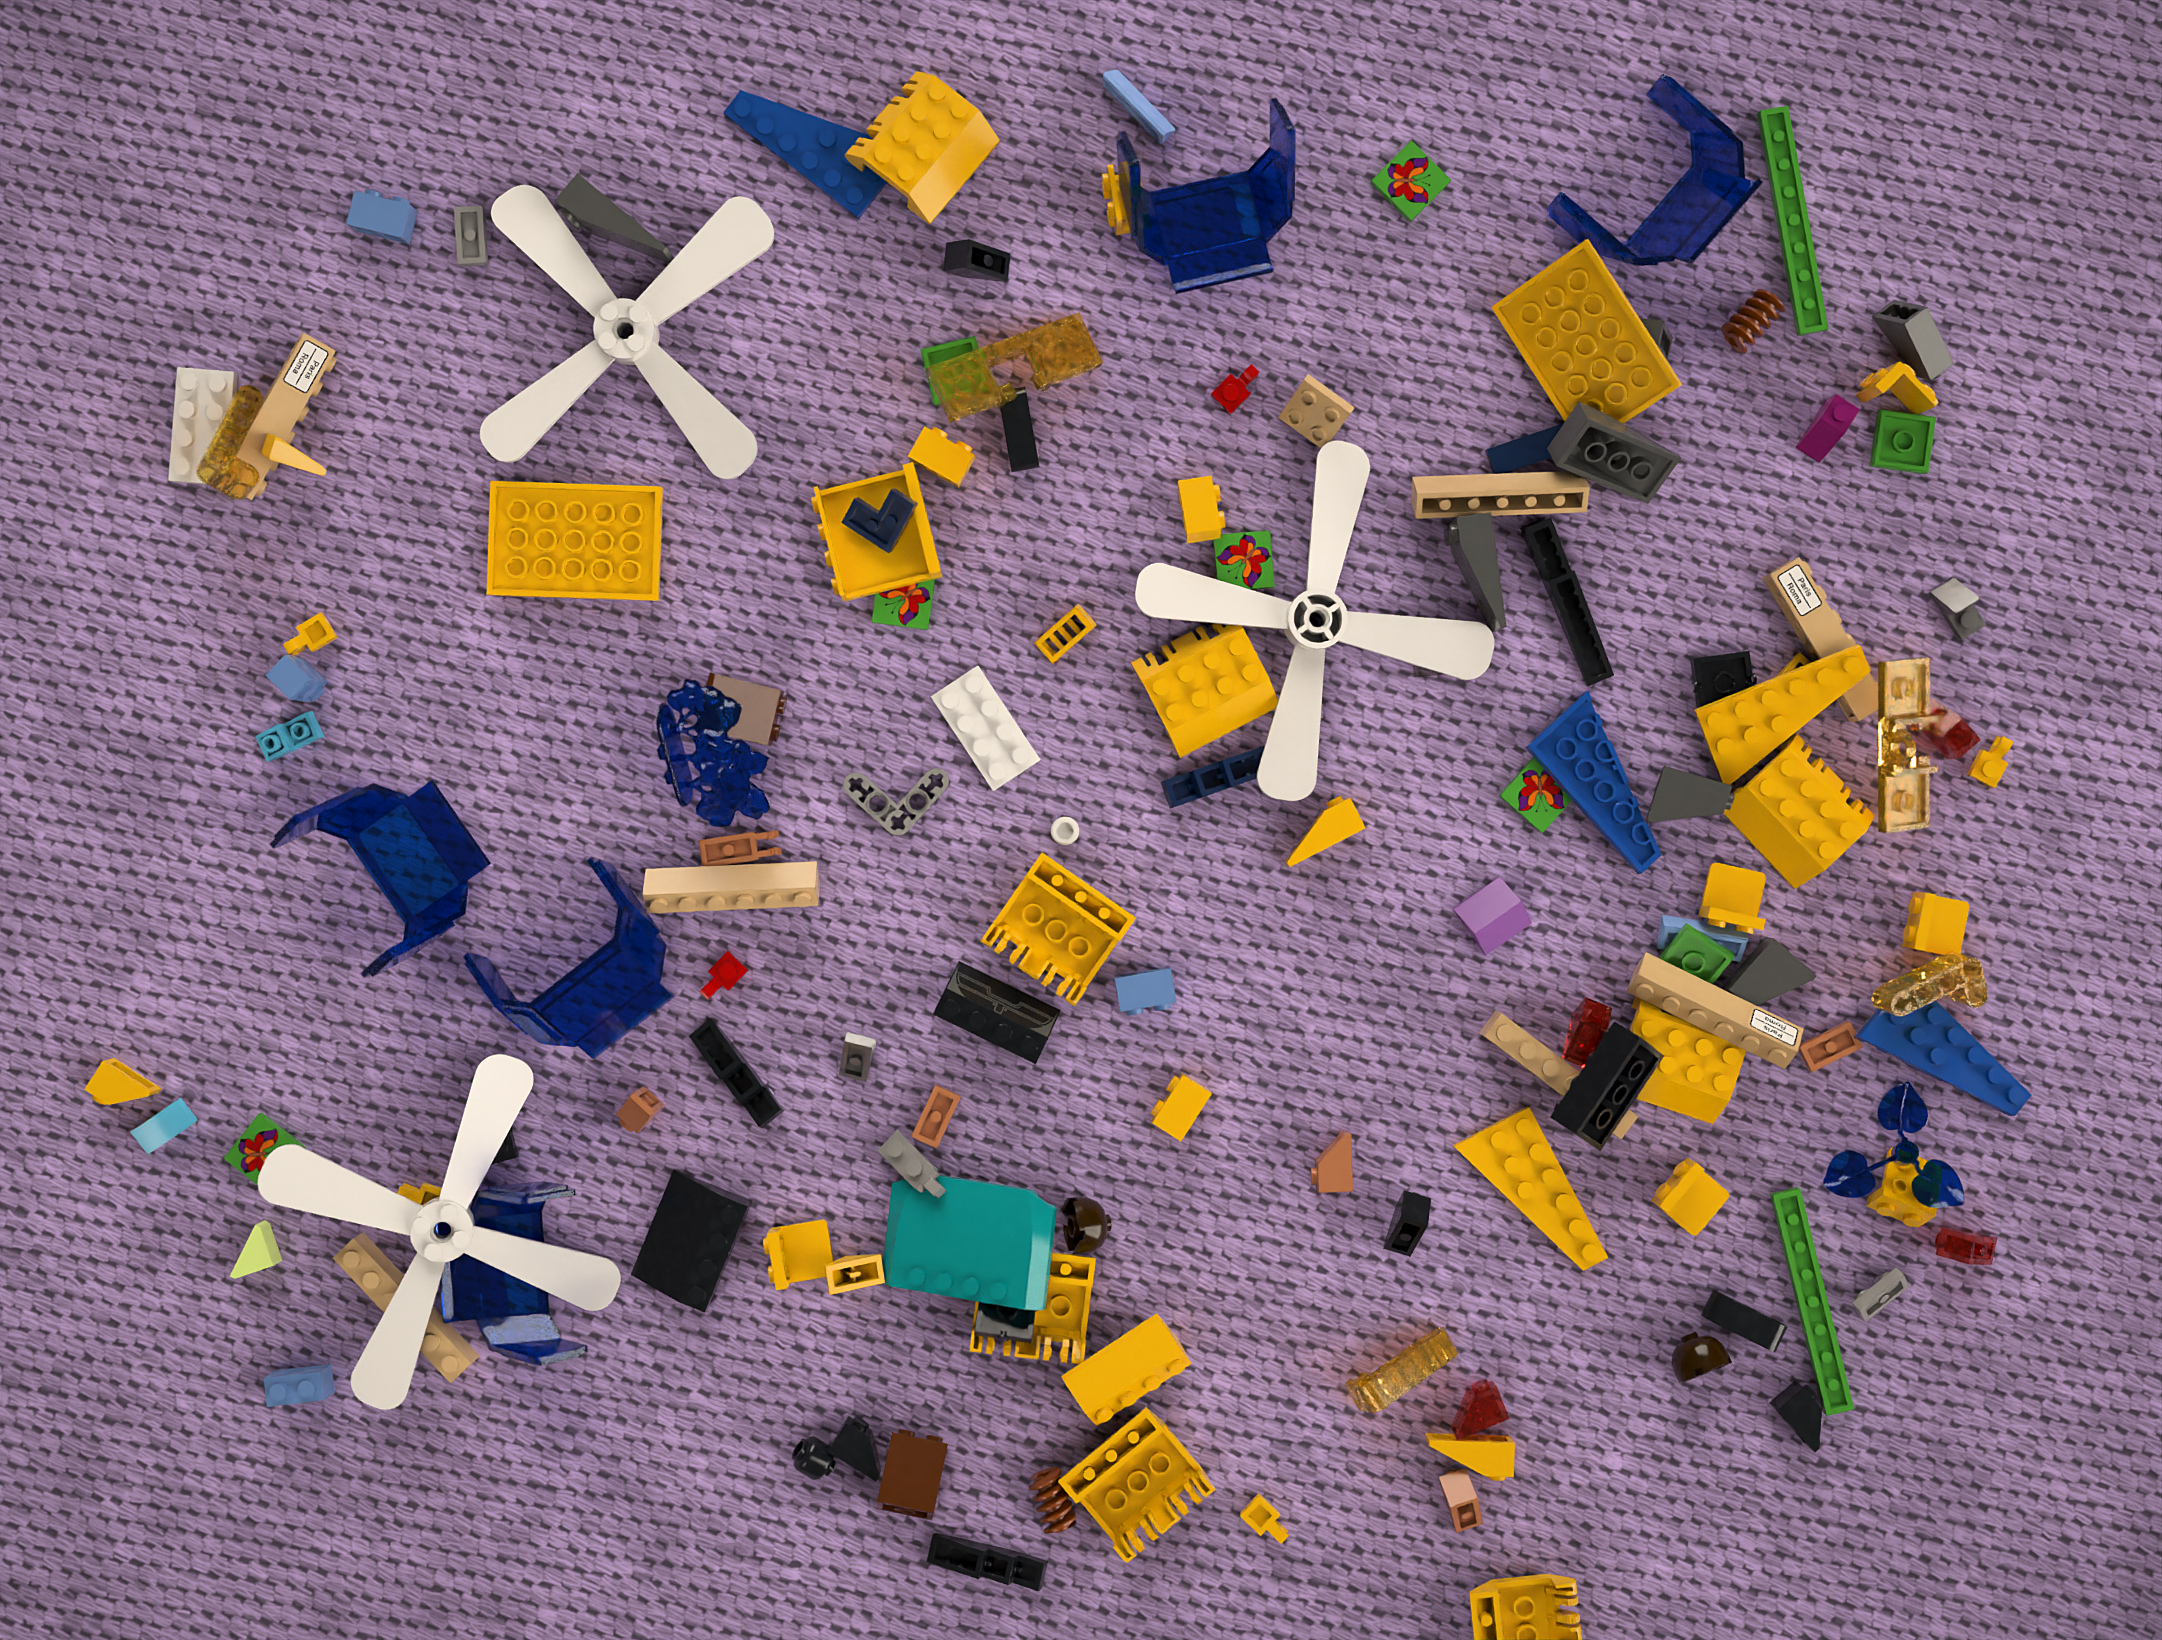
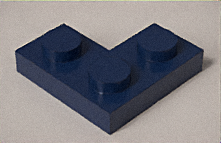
M895 488L890 490L880 511L857 497L852 501L841 523L887 553H890L896 546L918 503Z

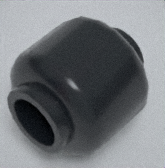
M814 1436L800 1440L792 1453L795 1469L812 1480H818L824 1475H830L836 1464V1461L833 1460L834 1456L828 1452L830 1445Z

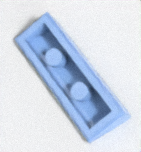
M1118 70L1107 71L1103 74V86L1159 144H1162L1175 132V128Z
M1662 915L1657 949L1665 950L1685 923L1733 952L1735 957L1732 961L1741 962L1748 942V935L1745 932L1736 931V926L1725 925V928L1709 925L1708 922Z

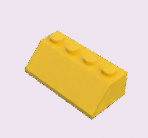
M1156 1313L1061 1377L1087 1417L1098 1426L1110 1420L1114 1414L1123 1408L1133 1405L1137 1399L1149 1391L1157 1389L1161 1383L1173 1375L1180 1374L1192 1363L1176 1335Z

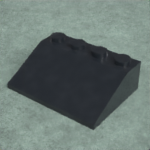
M673 1169L631 1275L677 1302L705 1313L715 1295L752 1201Z

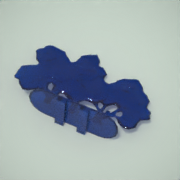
M685 679L682 688L670 690L666 696L667 703L662 702L657 710L656 726L660 741L657 753L659 760L666 761L667 770L664 774L666 784L673 785L675 796L681 807H687L690 804L693 788L701 793V800L696 806V814L702 819L709 821V824L713 827L730 826L736 811H740L744 816L754 818L755 820L760 819L763 813L769 811L770 805L764 790L758 788L749 779L753 775L763 773L769 758L760 752L752 751L751 746L741 739L731 740L727 734L739 722L742 705L733 698L725 696L721 690L716 689L714 686H701L696 680ZM688 708L689 712L687 714H683L682 709ZM672 709L680 713L678 722H676V718ZM692 715L697 717V722L693 726L684 727V725H688L687 721H685ZM694 730L697 735H691L689 731ZM681 733L693 739L696 746L693 754L685 753L680 736ZM688 761L692 762L694 767L700 772V776L694 780L692 779ZM702 786H710L711 790L705 791Z

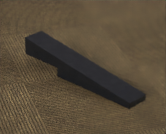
M1545 517L1521 527L1520 530L1586 685L1590 686L1614 676L1575 571L1570 568L1552 518Z

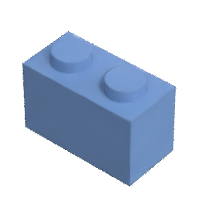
M368 189L365 190V193L354 191L346 223L350 228L357 232L410 245L418 211L410 205L409 200L393 196L392 200L382 198L383 195L381 193Z
M284 655L265 675L290 700L314 702L319 699L325 692L323 687L328 683L304 658Z
M1170 967L1114 976L1120 1012L1126 1011L1127 1016L1143 1013V1008L1153 1006L1155 1011L1170 1009L1171 1003H1176Z
M332 1364L275 1370L264 1378L267 1407L325 1400L335 1392Z

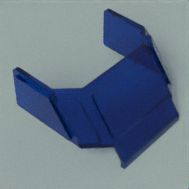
M1662 74L1646 95L1690 133L1692 166L1626 242H1620L1563 192H1559L1546 209L1550 213L1549 217L1579 243L1589 239L1599 255L1634 266L1659 265L1658 262H1672L1675 259L1692 264L1763 183L1760 179L1754 181L1745 178L1743 141L1734 135V131L1671 76Z
M1277 98L1270 99V146L1247 171L1149 192L1141 186L1140 161L1126 131L1119 132V140H1116L1119 188L1131 236L1135 237L1136 245L1140 252L1160 264L1168 266L1175 294L1274 272L1266 243L1292 218V202L1295 201L1296 130L1283 105H1280Z
M433 780L409 797L375 783L361 789L359 787L294 815L273 836L275 839L270 843L272 849H275L314 830L347 840L405 923L403 941L384 951L360 973L363 978L369 975L375 977L410 958L455 926L454 922L466 914L469 887L467 881L491 864Z
M590 857L587 860L588 864L618 904L614 935L609 942L531 1002L517 1000L487 957L467 952L463 957L466 961V967L492 1005L526 1035L529 1034L541 1044L568 1047L578 1046L589 1057L595 1059L675 996L660 983L667 947L659 935L660 929L650 915L647 914V911L617 869L608 862Z
M545 1181L488 1186V1189L476 1191L470 1210L474 1216L475 1226L544 1242L542 1210L546 1201L576 1195V1190L568 1188V1185ZM439 1222L435 1225L436 1232L439 1235H448L451 1232V1227L446 1222ZM465 1253L454 1260L445 1262L440 1279L443 1323L476 1320L489 1351L536 1366L579 1358L581 1354L588 1352V1345L562 1339L550 1315L548 1292Z

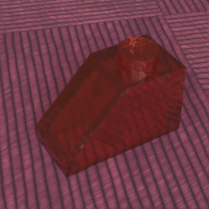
M1931 698L1910 716L1946 759H1960L1981 740L1963 718L1934 698Z
M1588 997L1581 1002L1572 1013L1562 1059L1581 1067L1585 1066L1588 1056L1595 1051L1602 1040L1604 1032L1608 1029L1612 1012L1611 1007Z
M1941 1227V1231L1935 1239L1936 1255L1970 1265H1992L1998 1237L1953 1227Z
M1481 1380L1471 1385L1472 1389L1465 1392L1450 1427L1457 1440L1510 1419L1498 1388L1493 1381Z

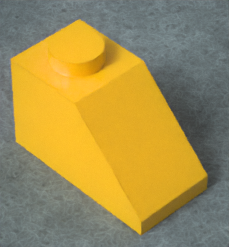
M111 1058L102 1061L84 1090L92 1094L91 1098L97 1103L111 1105L158 1094L162 1088L117 1059Z

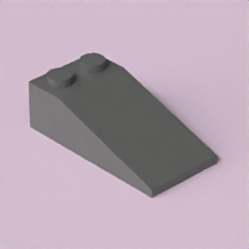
M578 173L555 199L562 207L559 212L577 230L583 227L589 233L668 264L674 259L664 244Z
M1578 402L1547 448L1556 466L1649 504L1681 459L1678 454L1602 411Z
M1491 512L1456 517L1447 524L1448 529H1444L1445 544L1451 547V553L1491 632L1499 631L1507 626Z

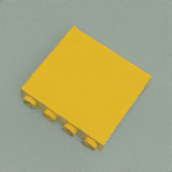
M913 462L903 464V470L824 490H819L818 486L813 487L815 496L811 497L812 506L815 514L820 513L822 520L821 524H817L822 541H827L829 549L824 551L828 568L833 567L835 578H831L835 595L840 594L843 602L943 577ZM895 488L916 501L918 505L893 551L887 553L841 522L854 498L859 497L880 511L890 490Z

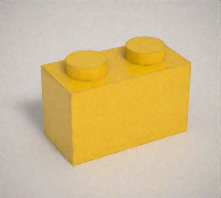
M924 426L908 454L909 460L959 488L975 460V455L971 453L972 448L959 440L956 444L946 439L948 434L933 426L930 430Z
M1212 475L1179 480L1178 496L1187 544L1220 539L1221 528H1226L1224 512H1218L1217 502L1221 501L1219 485H1213Z
M1181 1073L1179 1077L1175 1075L1172 1077L1165 1089L1169 1093L1163 1101L1158 1099L1150 1112L1153 1115L1152 1123L1180 1142L1212 1094L1209 1089L1184 1073Z

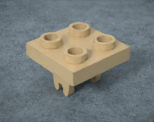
M1308 374L1278 418L1322 448L1326 443L1331 442L1355 407Z

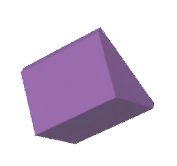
M1500 877L1453 909L1485 955L1532 923L1522 901Z

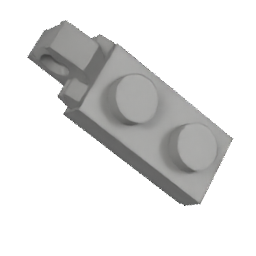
M896 1130L878 1149V1152L916 1190L923 1193L927 1189L938 1199L946 1191L935 1180L940 1175L937 1172L938 1169L900 1131Z

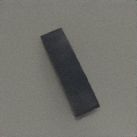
M712 1018L689 1035L717 1077L724 1081L736 1100L746 1108L758 1127L764 1128L784 1112V1109L762 1079Z
M938 1533L932 1535L927 1557L928 1563L975 1579L985 1577L1005 1585L1014 1583L1035 1591L1042 1589L1048 1564L1046 1560L1021 1552Z

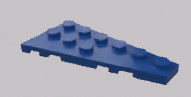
M742 90L739 91L723 112L731 121L857 219L863 215L887 184V181L866 165L865 170L861 172L845 157V153L852 145H855L859 137L873 140L867 134Z
M1586 691L1525 748L1637 874H1642L1662 854L1648 823H1645L1638 808L1640 805L1636 796L1633 797L1627 783L1629 780L1611 741H1608L1601 725L1603 722L1600 715L1595 712L1591 703V695L1589 691Z
M1912 976L1906 977L1854 1037L1877 1047V1050L1885 1054L1889 1053L1897 1057L1903 1063L1939 1081H1944L1954 1086V1089L1962 1093H1968L1978 1098L1980 1102L2008 1116H2015L2032 1096Z

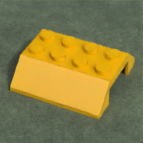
M916 71L908 80V83L901 88L907 98L894 96L890 101L891 104H887L875 118L873 125L870 124L866 129V132L873 140L859 137L855 145H852L845 153V157L861 172L865 170L866 165L908 198L907 208L930 225L994 150L1000 140L979 109L935 75Z
M1212 623V628L1218 635L1209 639L1205 629L1200 626L1195 629L1200 640H1197L1194 633L1190 631L1170 642L1175 653L1171 652L1167 644L1161 646V652L1164 658L1168 660L1167 662L1158 665L1155 656L1151 652L1145 655L1150 666L1147 667L1142 657L1131 662L1140 683L1143 684L1167 730V735L1179 758L1270 712L1277 706L1278 699L1272 683L1242 625L1224 624L1225 627H1223L1221 624Z
M1797 733L1792 735L1778 748L1781 752L1744 787H1738L1732 792L1735 794L1730 810L1725 809L1723 813L1794 889L1825 871L1868 830L1875 817L1867 807H1863L1864 803L1860 799L1851 802L1849 805L1846 803L1851 790L1847 786L1842 788L1844 782L1829 766L1823 767L1825 762L1821 758L1814 760L1811 764L1806 761L1813 749L1809 745L1803 747L1805 741Z
M1042 852L980 942L990 948L997 937L1000 938V942L994 949L997 954L1005 949L1008 940L1016 944L1018 947L1011 953L1008 961L1014 964L1018 957L1023 954L1024 957L1017 968L1036 981L1046 970L1047 974L1040 983L1045 987L1051 983L1055 973L1062 976L1064 980L1057 987L1055 994L1061 997L1069 986L1071 989L1064 1000L1074 1007L1086 991L1088 984L1118 941L1123 938L1136 917Z
M1635 996L1631 1008L1636 1009L1630 1031L1643 1038L1664 1055L1636 1099L1713 1124L1731 1099L1747 1050L1669 1012L1664 1013L1661 1008Z
M1052 1252L1046 1309L1036 1310L1032 1342L1016 1341L1014 1357L1038 1360L1041 1343L1044 1344L1043 1360L1049 1361L1052 1352L1051 1341L1062 1342L1059 1356L1060 1362L1067 1363L1069 1347H1072L1071 1364H1080L1084 1361L1096 1257ZM976 1301L969 1352L982 1353L984 1336L974 1335L979 1304ZM987 1338L986 1354H992V1351H994V1338ZM1012 1340L1003 1343V1356H1010Z
M1147 1407L1058 1480L1059 1484L1077 1504L1080 1501L1113 1540L1114 1550L1126 1563L1137 1556L1132 1545L1138 1552H1142L1145 1549L1142 1540L1135 1532L1137 1528L1142 1526L1148 1538L1155 1541L1159 1536L1154 1527L1160 1534H1163L1181 1519L1173 1504L1183 1516L1189 1512L1179 1493L1186 1489L1191 1500L1199 1504L1203 1499L1194 1485H1196L1204 1497H1208L1216 1490L1199 1463L1164 1421Z
M1553 1574L1491 1579L1469 1591L1473 1640H1582L1581 1624H1579L1580 1614L1563 1610L1559 1607V1605L1575 1606L1578 1604V1596L1575 1595L1577 1594L1576 1579Z

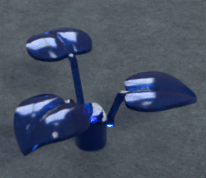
M1908 1081L1892 1088L1883 1097L1878 1107L1877 1116L1881 1126L1886 1130H1897L1901 1140L1900 1143L1892 1148L1891 1156L1868 1166L1867 1160L1862 1154L1855 1151L1841 1152L1829 1163L1823 1180L1824 1187L1836 1195L1846 1198L1863 1197L1869 1194L1876 1186L1875 1177L1870 1171L1894 1161L1900 1166L1910 1164L1914 1166L1915 1171L1919 1175L1912 1180L1911 1188L1914 1197L1922 1205L1930 1208L1961 1206L1965 1201L1962 1183L1954 1169L1944 1161L1931 1159L1925 1163L1922 1170L1919 1166L1920 1162L1917 1160L1919 1157L1917 1145L1908 1141V1138L1903 1134V1131L1906 1133L1918 1132L1926 1125L1928 1119V1111L1924 1101Z

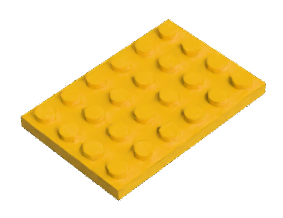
M1589 239L1584 240L1491 307L1564 421L1567 420L1578 402L1602 411L1624 424L1682 386L1677 375Z
M490 481L486 595L659 601L663 488L661 486Z

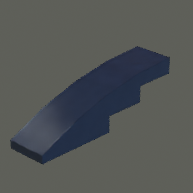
M1265 746L1162 781L1161 785L1169 808L1171 809L1256 779Z

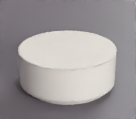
M1060 817L1052 824L1051 835L1057 843L1069 845L1078 838V824L1070 817Z

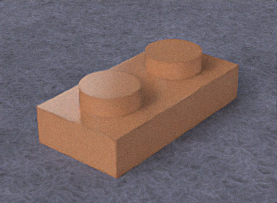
M1846 1021L1800 1043L1798 1051L1808 1071L1814 1072L1863 1048L1860 1040L1854 1038L1856 1032L1851 1022Z
M935 1084L911 1137L937 1149L961 1095Z

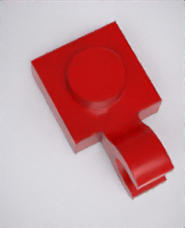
M1251 364L1238 379L1230 374L1211 393V396L1232 415L1251 395L1246 387L1259 375V371Z
M727 951L708 970L714 978L699 992L708 1000L722 986L730 991L749 970L730 951Z

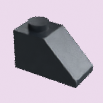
M970 239L947 242L943 271L964 278L1008 282L1011 254Z
M1403 1191L1395 1206L1383 1249L1411 1257L1428 1227L1431 1198L1415 1192Z
M1794 1381L1775 1397L1770 1404L1805 1445L1813 1452H1817L1820 1446L1822 1408L1815 1400L1819 1397L1807 1384L1802 1387Z
M848 1416L830 1444L828 1452L876 1482L880 1476L881 1466L873 1431L869 1429V1424L859 1417L853 1419Z

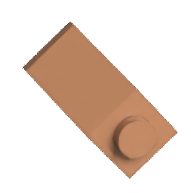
M643 1086L633 1092L616 1115L620 1118L619 1123L627 1131L632 1132L634 1130L636 1133H639L665 1104Z
M1342 1131L1315 1159V1168H1310L1311 1185H1316L1319 1193L1353 1191L1352 1145L1349 1131Z
M1466 1468L1450 1470L1443 1476H1440L1441 1489L1456 1533L1482 1525L1483 1521L1478 1498Z

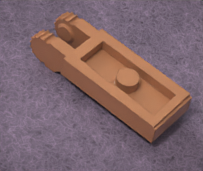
M778 830L763 833L749 832L698 840L702 866L729 865L760 860V857L782 854L781 848L777 847L759 851L757 842L760 839H775L779 837Z

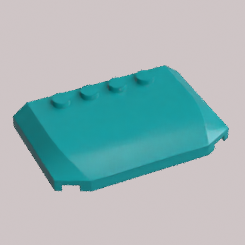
M939 1175L935 1179L946 1190L939 1199L933 1196L927 1189L923 1193L916 1190L906 1179L892 1183L883 1257L885 1279L883 1284L1024 1310L1046 1309L1057 1207L1041 1199L1039 1194L1032 1189Z

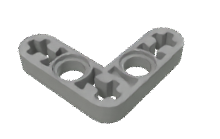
M938 768L930 769L898 804L862 773L854 772L847 775L844 779L843 787L844 791L888 832L900 836L906 834L946 791L950 780L944 770ZM932 774L935 776L942 774L943 778L941 781L944 785L941 788L935 786L930 791L935 796L930 799L929 795L919 789V787L924 784L925 788H927L932 782L929 778ZM852 778L855 780L862 778L861 786L866 791L869 790L870 786L874 789L873 792L867 795L864 803L860 800V797L864 796L860 791L855 790L852 792L850 790L852 784L849 781ZM914 794H921L926 800V804L921 810H914L910 806V798ZM874 796H881L885 800L886 805L881 812H874L870 808V800ZM905 805L906 809L916 815V817L911 820L910 816H908L903 822L906 827L903 830L901 828L894 830L892 828L894 822L891 819L894 816L900 818L905 813L900 808Z

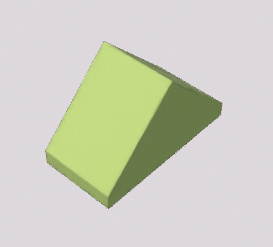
M264 1220L254 1226L230 1277L236 1279L274 1266L282 1261L269 1222Z

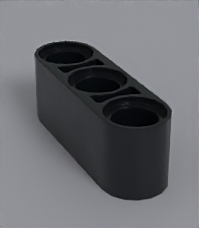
M1019 387L997 391L1011 472L1039 468L1026 388Z
M1716 1290L1712 1291L1701 1313V1316L1772 1352H1776L1788 1328L1781 1322Z

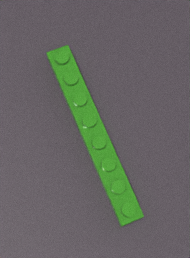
M1788 106L1760 110L1757 113L1796 333L1797 336L1825 332L1829 328Z
M1795 1187L1770 1193L1822 1411L1826 1416L1853 1410L1852 1397L1801 1189Z

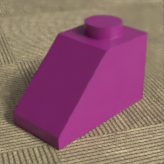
M1837 394L1826 399L1795 448L1818 463L1821 462L1846 433L1860 409Z

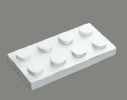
M177 367L168 481L224 486L218 480L231 459L238 376L236 372Z
M976 666L931 696L993 791L1040 761V758L979 666Z

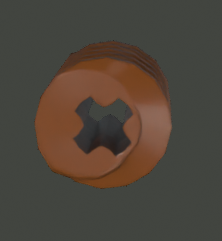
M1757 289L1753 293V297L1745 301V306H1741L1737 310V314H1733L1729 322L1722 326L1725 340L1736 351L1745 354L1747 348L1744 343L1750 346L1755 344L1752 334L1759 338L1762 337L1763 332L1760 326L1768 330L1771 327L1768 318L1772 321L1779 319V315L1775 310L1785 312L1782 302L1773 293L1764 289Z
M1058 1467L1039 1471L1030 1478L1034 1479L1035 1482L1029 1486V1490L1039 1491V1493L1033 1496V1501H1042V1504L1036 1508V1511L1046 1512L1040 1518V1522L1050 1523L1044 1529L1045 1534L1062 1532L1077 1523L1075 1511L1070 1510L1073 1505L1072 1501L1067 1499L1069 1494L1058 1482L1061 1475V1469Z

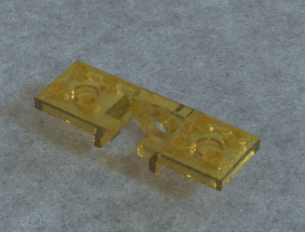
M1078 312L928 367L926 373L949 422L960 420L994 406L998 408L1003 407L1006 402L1015 399L1017 393L1012 382L999 386L990 367L994 368L995 365L1002 364L1011 358L1015 360L1022 354L1026 355L1034 372L1031 378L1036 389H1042V391L1048 390L1053 384L1101 367L1103 361L1080 313Z
M1927 657L1878 661V832L1881 833L1930 827V773L1938 772V766L1930 765V756L1915 755L1916 746L1911 738L1913 736L1906 729V725H1911L1910 731L1930 730V722L1939 721V715H1930V658ZM1901 742H1903L1906 746V753L1904 756L1900 752Z

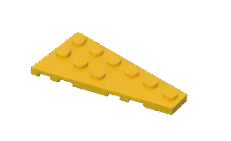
M1856 644L1695 709V715L1721 783L1731 785L1869 674L1870 670L1862 647Z
M1527 1106L1453 1145L1583 1271L1608 1258L1530 1107Z

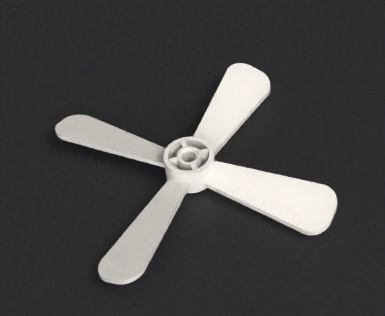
M520 185L511 188L498 197L491 209V217L496 227L595 318L593 325L595 340L485 418L480 428V439L487 451L495 459L505 463L521 459L609 365L616 361L624 365L637 366L708 469L716 477L731 480L743 474L757 456L758 445L754 434L658 345V325L758 258L771 247L774 240V228L769 217L761 207L747 197L739 196L727 200L639 298L634 301L626 298L617 299L542 191L533 186ZM633 327V335L627 339L621 338V332L624 328Z
M1339 440L1326 443L1317 454L1306 591L1297 596L1292 602L1163 563H1154L1145 567L1137 578L1135 601L1138 608L1145 615L1152 618L1283 629L1287 638L1294 645V649L1256 775L1257 784L1265 795L1285 801L1304 799L1313 791L1316 785L1325 649L1339 641L1460 680H1472L1481 676L1488 669L1495 645L1491 630L1480 622L1347 611L1343 601L1335 594V590L1369 476L1370 463L1366 453L1360 447ZM1311 613H1317L1321 616V627L1311 625L1309 621Z
M494 1054L485 1058L477 1067L440 1197L431 1199L424 1205H420L295 1144H286L276 1148L269 1154L258 1177V1188L262 1197L272 1204L410 1235L412 1245L417 1253L351 1375V1387L355 1396L370 1406L389 1410L400 1405L406 1398L445 1262L454 1260L463 1253L588 1311H597L607 1307L613 1301L621 1282L620 1271L617 1265L608 1258L475 1226L474 1216L468 1206L533 1086V1072L530 1066L521 1059L506 1054ZM439 1222H446L450 1225L451 1232L448 1235H439L435 1230V1225Z

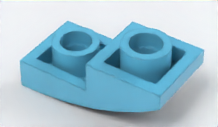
M309 711L284 724H278L255 737L266 761L271 762L325 736L313 711Z
M179 1098L137 1126L130 1133L145 1152L149 1154L187 1129L198 1119L184 1101Z

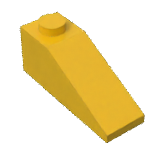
M1340 795L1326 802L1328 808L1321 811L1285 860L1287 867H1291L1365 829L1351 798L1343 800Z
M1425 1433V1440L1430 1447L1487 1476L1490 1480L1504 1481L1505 1477H1514L1515 1442L1510 1436Z

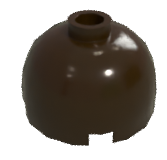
M1088 1197L1067 1198L1063 1206V1213L1069 1212L1068 1226L1063 1224L1067 1248L1069 1251H1074L1072 1255L1094 1252L1105 1242L1107 1231H1111L1110 1215L1105 1214L1103 1207L1097 1201Z
M1697 1332L1681 1337L1682 1344L1676 1347L1672 1354V1366L1679 1383L1697 1378L1732 1363L1728 1352L1721 1342L1709 1335L1699 1337Z

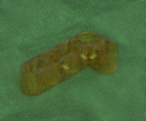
M251 385L241 386L229 402L196 469L197 476L202 482L234 499L247 498L260 478L259 472L255 467L236 457L263 403L261 392Z
M1953 951L1879 986L1873 993L1872 1003L1879 1010L1901 1017L1946 995H1949L1953 1001L1972 1008H1979L1986 1002L1988 990L1981 962L1977 958Z
M1439 1327L1421 1337L1373 1373L1362 1372L1357 1375L1358 1378L1355 1380L1349 1379L1345 1383V1387L1360 1411L1376 1413L1389 1406L1458 1355V1350L1445 1328Z

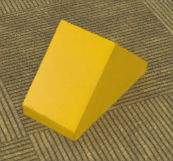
M881 1254L844 1256L824 1266L829 1295L885 1283Z

